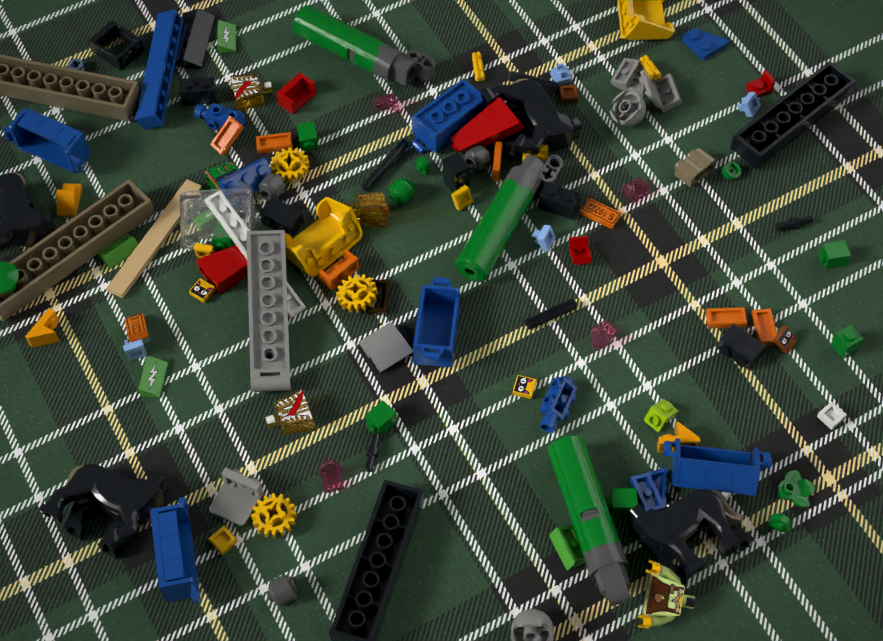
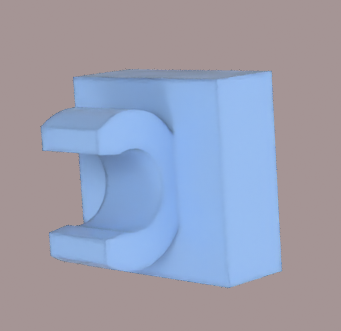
M561 63L556 65V68L550 69L553 81L558 82L559 86L572 82L573 77L567 65L564 66Z
M749 92L746 97L741 99L742 103L737 104L739 111H745L747 117H753L761 106L755 92Z
M544 225L541 231L534 230L532 237H536L535 243L540 245L542 251H549L556 238L551 225Z
M127 339L124 341L125 345H123L129 362L147 356L142 339L128 343Z

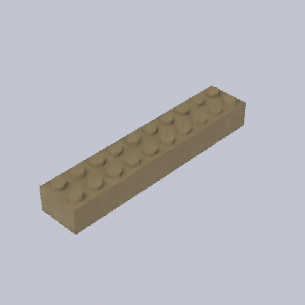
M0 55L1 96L124 121H130L140 100L141 91L137 81Z
M128 179L9 262L17 268L19 279L13 292L0 294V317L5 321L155 214L151 200Z

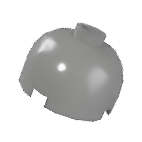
M633 90L619 93L612 102V110L610 109L611 118L618 124L626 127L637 125L646 114L644 99Z
M537 609L524 610L514 618L510 638L512 641H553L554 626L546 613Z

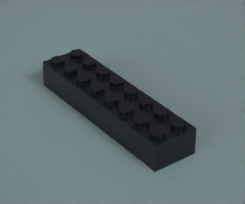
M827 62L735 133L730 149L757 170L852 95L856 80L832 62Z
M384 479L329 632L331 641H377L424 503V490Z

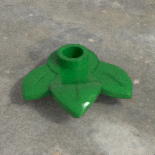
M797 470L787 472L784 475V480L777 487V493L781 499L791 500L796 506L801 508L810 506L807 497L816 490L815 485L811 481L801 479V474Z

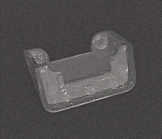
M247 188L185 191L181 193L180 237L182 249H193L194 244L199 243V239L230 237L204 201V199L219 190L224 194L248 229L256 231L257 208L253 191Z

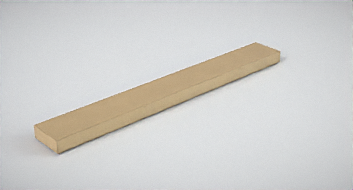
M186 179L107 286V292L120 298L126 296L203 190L201 185Z

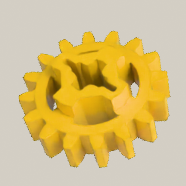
M291 147L288 148V151H285L283 148L282 153L276 152V157H272V162L270 163L272 174L280 175L284 182L289 180V183H292L294 179L296 182H299V177L304 179V173H309L308 168H310L308 156L304 154V151L299 152L298 148H295L293 151Z
M355 274V278L348 276V281L342 280L343 286H338L339 291L336 292L339 305H342L344 310L348 308L350 313L353 309L357 313H359L360 309L366 311V306L372 307L371 301H376L375 295H378L375 282H372L371 277L366 279L365 274L361 278L358 277V274Z
M272 493L271 498L264 495V501L257 500L258 507L253 506L252 508L254 512L251 514V518L254 520L252 522L253 526L257 528L259 534L264 531L266 538L270 534L273 535V538H276L278 533L283 537L284 530L290 532V525L296 524L294 519L297 517L296 511H294L295 506L290 504V498L284 500L283 494H280L278 498L275 497L274 493ZM283 507L287 510L288 514L283 511ZM261 517L265 520V524L262 523Z

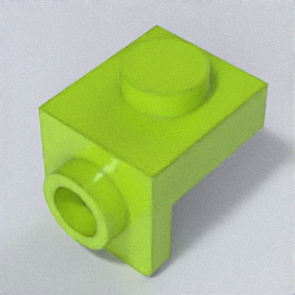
M662 399L651 406L644 421L659 432L665 423L674 418L679 411L672 403Z

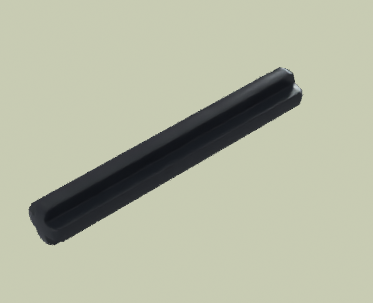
M401 139L363 181L361 188L369 192L409 147V142Z

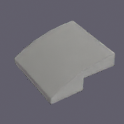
M624 58L610 83L621 90H627L628 92L633 90L644 97L646 88L640 81V71L644 70L646 73L647 71L641 65L640 60Z
M391 322L359 341L360 346L368 358L372 359L380 373L413 353L407 341Z

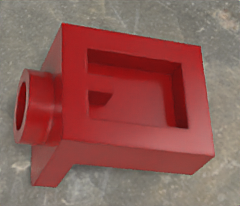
M765 70L761 78L746 83L745 88L748 92H755L757 97L761 98L773 92L775 79Z

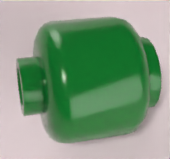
M398 178L389 187L388 196L397 205H404L415 195L413 188L415 185L408 178L406 180Z

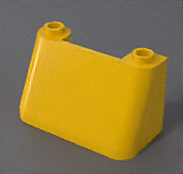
M617 0L621 37L626 40H665L672 37L675 33V28L671 22L665 24L662 5L664 0Z
M325 197L316 206V214L319 219L293 239L289 234L285 233L286 257L311 277L317 276L320 270H324L344 254L345 250H349L358 243L363 235L362 228L353 209L329 197Z

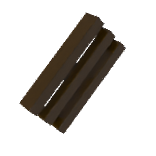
M372 279V282L379 284L377 307L369 306L368 315L376 313L379 316L380 314L387 316L391 280ZM383 285H386L384 309H382L381 301Z

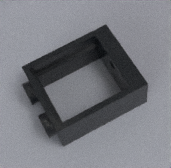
M113 20L88 40L93 53L120 71L144 51L141 38ZM118 37L130 46L121 54L115 56L106 50L105 47Z

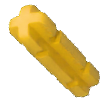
M480 52L472 53L475 80L477 82L485 80Z
M647 55L641 57L640 63L654 81L661 79L660 71Z

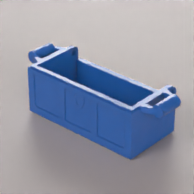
M462 79L411 117L412 133L416 136L412 146L421 154L430 150L438 153L452 142L450 137L487 108L486 99L482 100L480 97L481 92L465 79ZM420 140L423 144L427 146V148H425L418 141Z
M25 107L9 127L3 128L7 141L16 144L18 149L72 173L82 172L84 169L83 164L91 156L83 132Z
M434 277L429 286L422 285L413 342V364L452 367L460 309V289L452 288L450 278Z
M678 438L675 441H665L663 443L664 455L673 457L672 486L709 489L756 496L761 468L772 467L771 454L758 451L757 447L753 448L751 464L749 465L751 452L682 444L680 447V439ZM759 456L763 457V462H760Z
M181 497L178 500L179 504L155 508L150 511L158 584L168 603L192 598L195 604H199L201 597L191 523L188 515L189 505L186 498Z

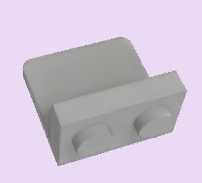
M644 70L640 71V81L646 88L644 93L649 101L652 100L656 108H660L665 113L682 103L674 78L670 73L654 81Z
M225 467L221 473L224 484L209 506V510L212 514L243 527L253 513V506H257V500H261L264 495L262 485L254 477L248 478L236 469L230 470Z

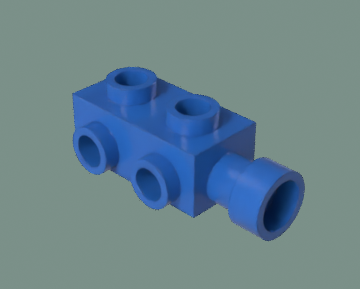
M212 103L209 109L201 104H197L195 107L194 117L199 119L205 118L206 124L213 130L221 129L229 116L244 126L242 131L246 129L245 115L238 110H232Z
M568 376L557 377L550 383V388L540 408V411L545 415L539 425L543 431L553 433L557 426L556 421H562L569 416L568 408L570 403L574 402L577 397L575 394L577 387L573 384L574 380Z

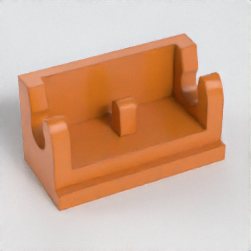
M345 250L343 257L325 272L323 270L318 272V279L330 290H334L342 283V280H346L348 276H351L359 269L358 258L348 250Z

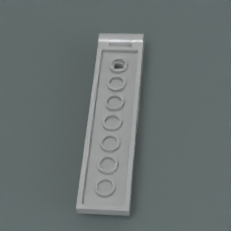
M285 230L247 231L251 392L291 391Z

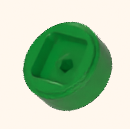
M421 156L415 160L417 170L423 175L431 171V166L425 157Z
M731 161L723 166L722 174L727 180L733 181L741 175V168L736 162Z
M778 513L771 515L769 526L779 532H787L790 529L791 520L787 516Z

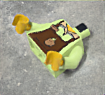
M649 560V563L653 565L652 569L645 570L649 573L642 612L644 615H638V618H643V624L638 625V627L646 629L673 621L675 616H680L681 607L693 609L695 604V596L684 594L685 586L681 584L680 578L670 568L652 560Z

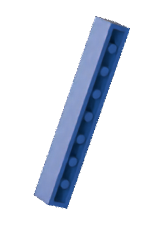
M175 9L158 13L136 114L137 122L145 130L163 126L184 21Z

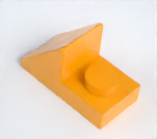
M63 183L62 190L58 189L56 191L58 217L74 218L76 216L83 190L81 184Z
M48 308L25 336L31 347L34 348L60 341L56 332L53 331L59 322V318L54 310Z
M676 422L675 436L666 434L659 437L657 451L662 453L663 443L665 441H675L676 438L680 439V447L681 444L699 446L700 437L681 423Z

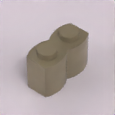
M701 148L690 151L687 158L676 163L674 175L689 187H692L714 169L716 159Z

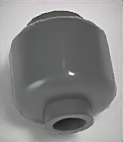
M477 145L465 153L464 160L469 165L470 170L478 172L490 164L491 156L487 148Z
M267 174L258 185L259 194L268 201L271 197L278 199L285 190L283 178L278 174Z
M285 574L270 581L267 596L270 602H275L278 606H284L297 599L300 588L294 577Z

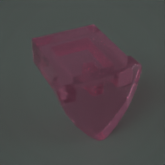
M395 93L374 98L373 105L375 110L392 106L395 114L400 113Z
M638 177L622 185L621 191L631 203H635L638 199L649 194L651 188L641 177Z
M605 320L592 326L590 336L593 349H599L607 345L618 335L620 329Z
M332 459L325 460L318 469V474L322 478L324 494L345 490L341 471H343L342 465Z

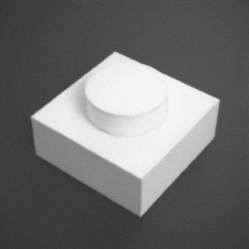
M831 401L818 413L817 417L832 430L845 419L847 414Z

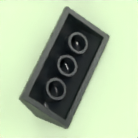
M194 9L182 13L184 21L175 67L202 69L216 17L200 9Z

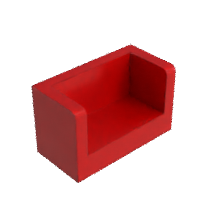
M298 73L276 93L278 105L294 115L317 94L314 81L302 73Z

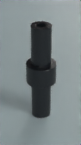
M812 216L789 218L788 221L776 223L775 227L777 231L787 228L795 229L799 228L800 225L813 223Z
M373 433L371 444L367 448L366 472H373L375 459L378 458V445L381 436L379 433Z

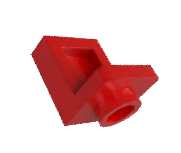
M587 236L569 238V254L573 265L592 263Z

